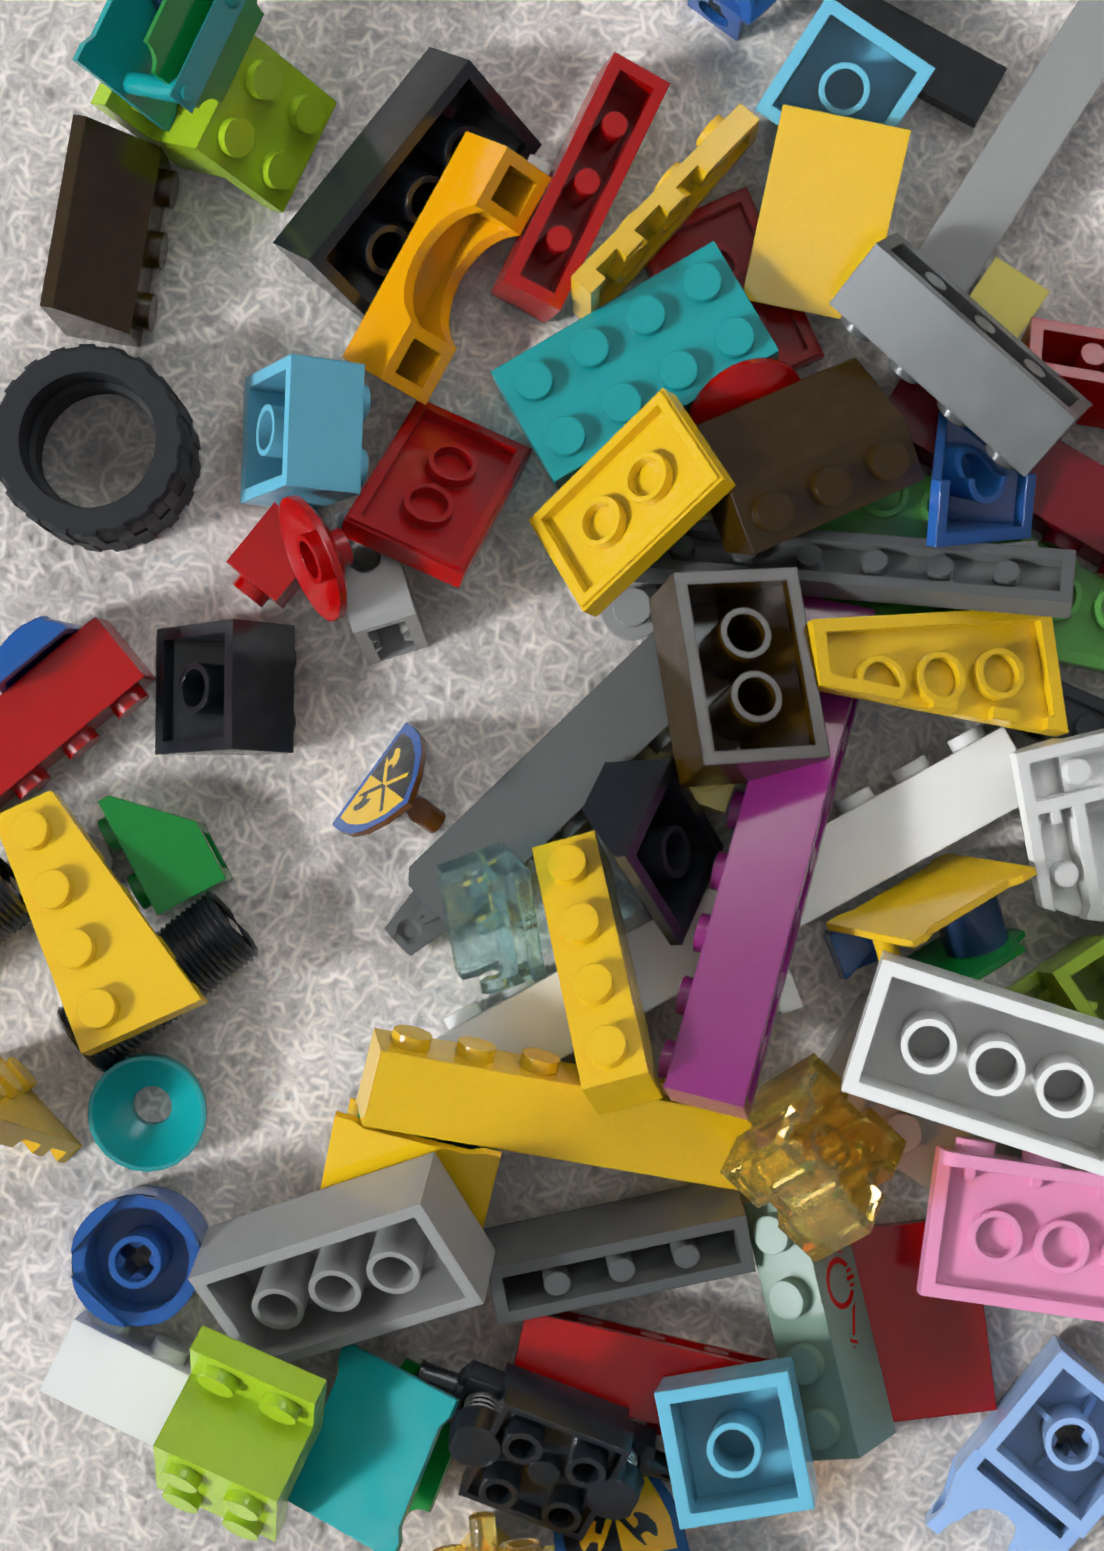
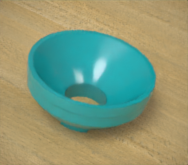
M143 1053L122 1059L105 1071L91 1093L87 1115L89 1129L94 1141L108 1158L130 1170L151 1172L174 1166L190 1155L204 1132L208 1111L204 1090L191 1069L179 1060L167 1055ZM145 1087H159L169 1095L172 1108L170 1115L164 1120L148 1122L138 1115L134 1103L135 1096L138 1091Z

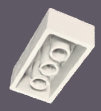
M883 950L842 1077L841 1091L1104 1176V1020Z

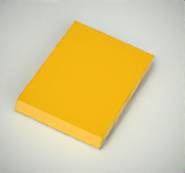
M783 104L743 288L749 301L840 319L842 315L829 303L873 246L887 237L910 138V129Z
M662 388L528 521L582 611L597 617L728 494L736 484L677 396Z

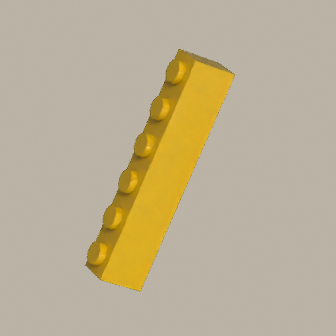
M396 1025L393 1027V1031L374 1028L356 1099L362 1126L740 1191L744 1189L763 1121L762 1116L754 1105L752 1106L749 1120L671 1101L664 1088L665 1080L659 1078L663 1099L598 1115L582 1091L577 1064L562 1062L557 1055L538 1048H524L521 1054L497 1050V1047L487 1040L471 1036L459 1037L458 1042L434 1039L430 1032L411 1025Z

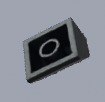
M227 619L157 629L155 755H271L294 753V731L296 727L294 713V670L297 661L295 625Z
M672 758L605 762L582 811L670 946L682 945L710 882L715 858L719 851L723 852L724 846L689 787H678L675 763Z

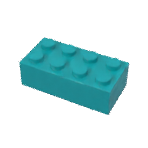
M712 241L490 372L497 389L558 491L662 388L675 394L688 413L698 393L721 371L736 363L754 358L778 360L779 349L716 243Z

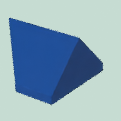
M940 411L931 479L926 545L945 547L1031 538L1036 474L1029 473L1024 477L1017 470L1011 471L1003 468L989 456L985 449L986 443L968 427H960L953 424Z

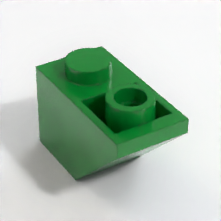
M110 795L97 801L105 815L97 820L100 831L115 854L122 850L124 851L135 872L127 876L129 886L144 910L153 907L157 916L168 915L200 898L201 895H206V891L211 892L234 880L205 823Z

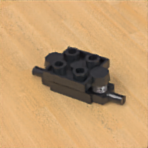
M422 1359L418 1367L416 1377L460 1400L454 1416L447 1422L451 1424L448 1447L450 1454L456 1461L467 1466L461 1479L458 1493L460 1496L582 1541L596 1515L610 1520L625 1519L631 1515L639 1501L646 1475L671 1483L666 1453L656 1449L657 1430L628 1419L629 1409L508 1362L503 1371L476 1360H472L464 1366L459 1373L427 1362L425 1359Z

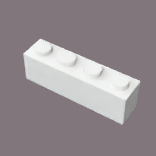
M85 1309L73 1320L39 1391L153 1446L191 1374L190 1359H188L190 1349L179 1341L163 1335H156L154 1340L151 1341L131 1331L132 1326L110 1325L94 1316L88 1309Z

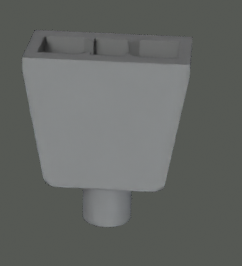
M351 507L345 508L335 515L338 528H342L343 520ZM348 539L353 553V563L345 567L348 588L346 612L353 635L368 664L372 665L429 647L403 563Z

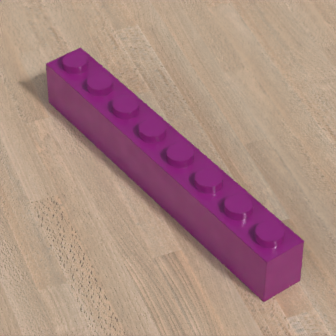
M802 596L807 622L812 619L876 616L875 609ZM819 691L830 758L826 761L748 781L745 792H734L727 817V829L734 830L729 852H718L711 873L710 889L718 891L711 914L702 913L700 915L694 934L693 951L700 953L694 977L687 975L683 977L677 995L675 1013L683 1016L677 1041L667 1039L660 1056L658 1078L665 1080L664 1088L671 1101L749 1120L860 699Z

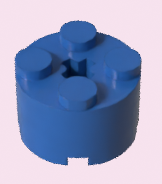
M146 1185L131 1188L117 1194L92 1211L81 1223L73 1238L71 1247L73 1275L71 1278L78 1298L94 1316L110 1325L121 1327L151 1326L170 1319L197 1293L188 1277L208 1229L207 1222L191 1201L183 1195L164 1187ZM144 1244L151 1250L152 1254L149 1258L150 1262L139 1267L132 1259L137 1253L136 1248Z

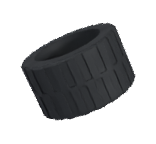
M79 344L78 347L67 349L62 347L50 351V354L40 360L35 359L24 367L25 371L16 380L13 379L4 392L6 394L0 404V481L7 491L5 493L12 503L25 512V516L59 540L71 546L73 544L82 546L88 551L114 550L119 552L130 550L132 546L140 543L147 544L158 538L157 535L167 527L170 529L179 519L178 516L186 505L189 506L195 493L193 489L196 479H199L201 463L199 462V450H201L199 435L195 432L192 422H194L192 417L164 378L159 376L150 364L139 357L135 358L128 355L123 349L113 346L108 348L98 347L95 344ZM95 395H121L140 406L152 422L156 434V442L151 465L140 483L131 492L115 502L98 507H80L60 498L53 491L44 476L42 453L46 436L55 420L76 402Z

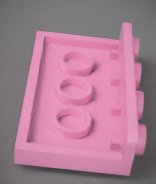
M956 1136L955 1147L936 1145L916 1291L920 1295L1104 1322V1176L1022 1150L1021 1157L996 1154L997 1143L984 1139Z

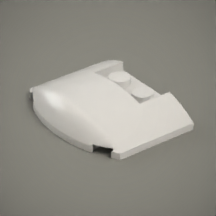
M1103 728L1062 739L1051 738L1010 753L1029 866L1035 867L1037 875L1032 877L1036 906L1048 911L1055 912L1056 909L1072 916H1079L1080 919L1104 922Z

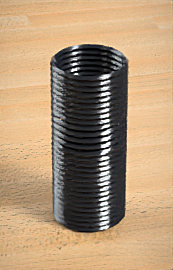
M206 891V896L201 895V900L196 899V904L191 903V908L186 907L185 912L181 911V915H176L175 920L171 919L170 924L166 923L165 928L161 927L160 932L155 931L158 936L163 938L176 956L177 963L190 981L196 984L204 997H207V992L212 993V989H217V985H222L223 981H227L228 977H232L233 973H237L238 969H243V965H248V961H253V957H258V948L248 932L236 922L231 910L212 892ZM228 917L237 924L241 934L231 926ZM58 1007L57 1016L59 1022L79 1050L64 1007ZM178 1016L91 1056L82 1055L97 1069L105 1072L118 1061L125 1059L126 1056L130 1057L131 1052L136 1053V1048L141 1049V1044L146 1045L147 1040L151 1041L154 1034H159L160 1029L165 1030L166 1024L171 1025L172 1020H177Z

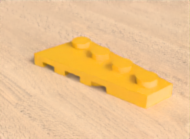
M740 103L726 118L718 114L708 123L696 141V146L698 147L682 163L679 161L674 163L657 183L654 192L623 220L617 230L571 276L572 312L580 319L617 298L626 290L756 141L760 121L757 116Z
M966 610L812 619L807 622L820 692L1053 737L1069 733L1052 617Z
M50 790L0 813V838L81 1054L91 1056L209 1003L196 984L190 981L177 963L176 956L163 938L157 935L139 910L140 906L125 886L121 885L105 863L104 856L60 795Z

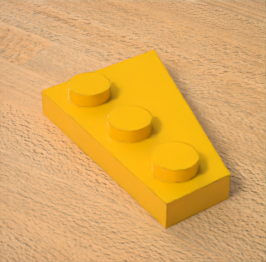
M0 1056V1144L13 1148L21 1141L32 1154L43 1157L50 1150L58 1162L65 1163L83 1145L31 1090L37 1085V1081L32 1073L16 1058L10 1056L4 1061Z

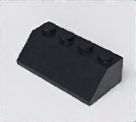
M429 47L273 243L308 278L363 320L466 131L505 145L527 161L530 154L534 155L542 144L469 59Z

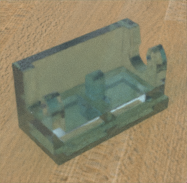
M499 841L436 865L455 972L462 980L479 977L488 971H500L495 975L486 976L479 981L482 994L499 993L529 980L537 982L547 978L530 872L519 859Z

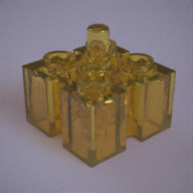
M815 1053L762 1084L753 1103L748 1120L752 1124L751 1129L737 1136L720 1173L757 1208L767 1203L774 1206L778 1210L779 1224L777 1227L814 1262H817L871 1234L885 1195L876 1186L893 1178L907 1141L871 1107L861 1112L847 1100L849 1093L841 1091L842 1079Z

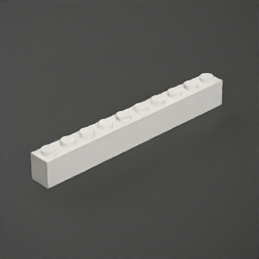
M980 723L947 741L952 753L935 763L930 764L924 754L891 772L896 784L874 795L870 786L867 785L836 802L835 804L841 814L827 821L800 927L1018 808L1019 804L1010 753L1017 749L1005 728L1000 727L986 734ZM710 886L706 888L682 945L670 946L645 908L623 919L644 1013L677 996L685 975L694 977L700 953L693 951L696 926L702 913H712L718 892L711 890ZM533 970L521 975L499 988L505 998L504 1000L482 1011L477 1001L461 1008L443 1019L449 1030L436 1038L458 1042L459 1037H477L493 1043L497 1050L521 1054L524 1048H538L549 1051L560 1059L574 1052L557 971L538 980Z

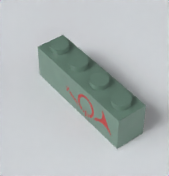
M835 1178L779 1186L742 1203L747 1216L751 1245L778 1358L793 1356L813 1461L859 1459L894 1435L896 1430Z

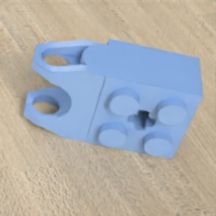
M1054 1334L996 1404L997 1410L990 1411L954 1456L944 1490L925 1515L926 1525L937 1535L948 1525L961 1520L970 1512L984 1508L999 1511L1008 1516L1015 1525V1534L1009 1544L1008 1551H1069L1080 1537L1084 1539L1104 1515V1374ZM1069 1424L1077 1425L1081 1435L1079 1440L1072 1443L1066 1437L1062 1444L1057 1443L1056 1431L1064 1425L1069 1426Z

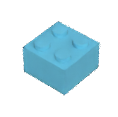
M824 0L754 110L776 125L779 124L783 104L897 127L936 68L837 1Z
M289 354L245 378L241 504L271 507L274 502L280 505L281 500L287 496L298 495L316 510L360 494V488L364 484L368 472V455L366 450L362 448L363 422L368 416L371 402L369 387L364 384L365 364Z
M793 1356L662 1378L654 1395L680 1530L815 1509L818 1484Z

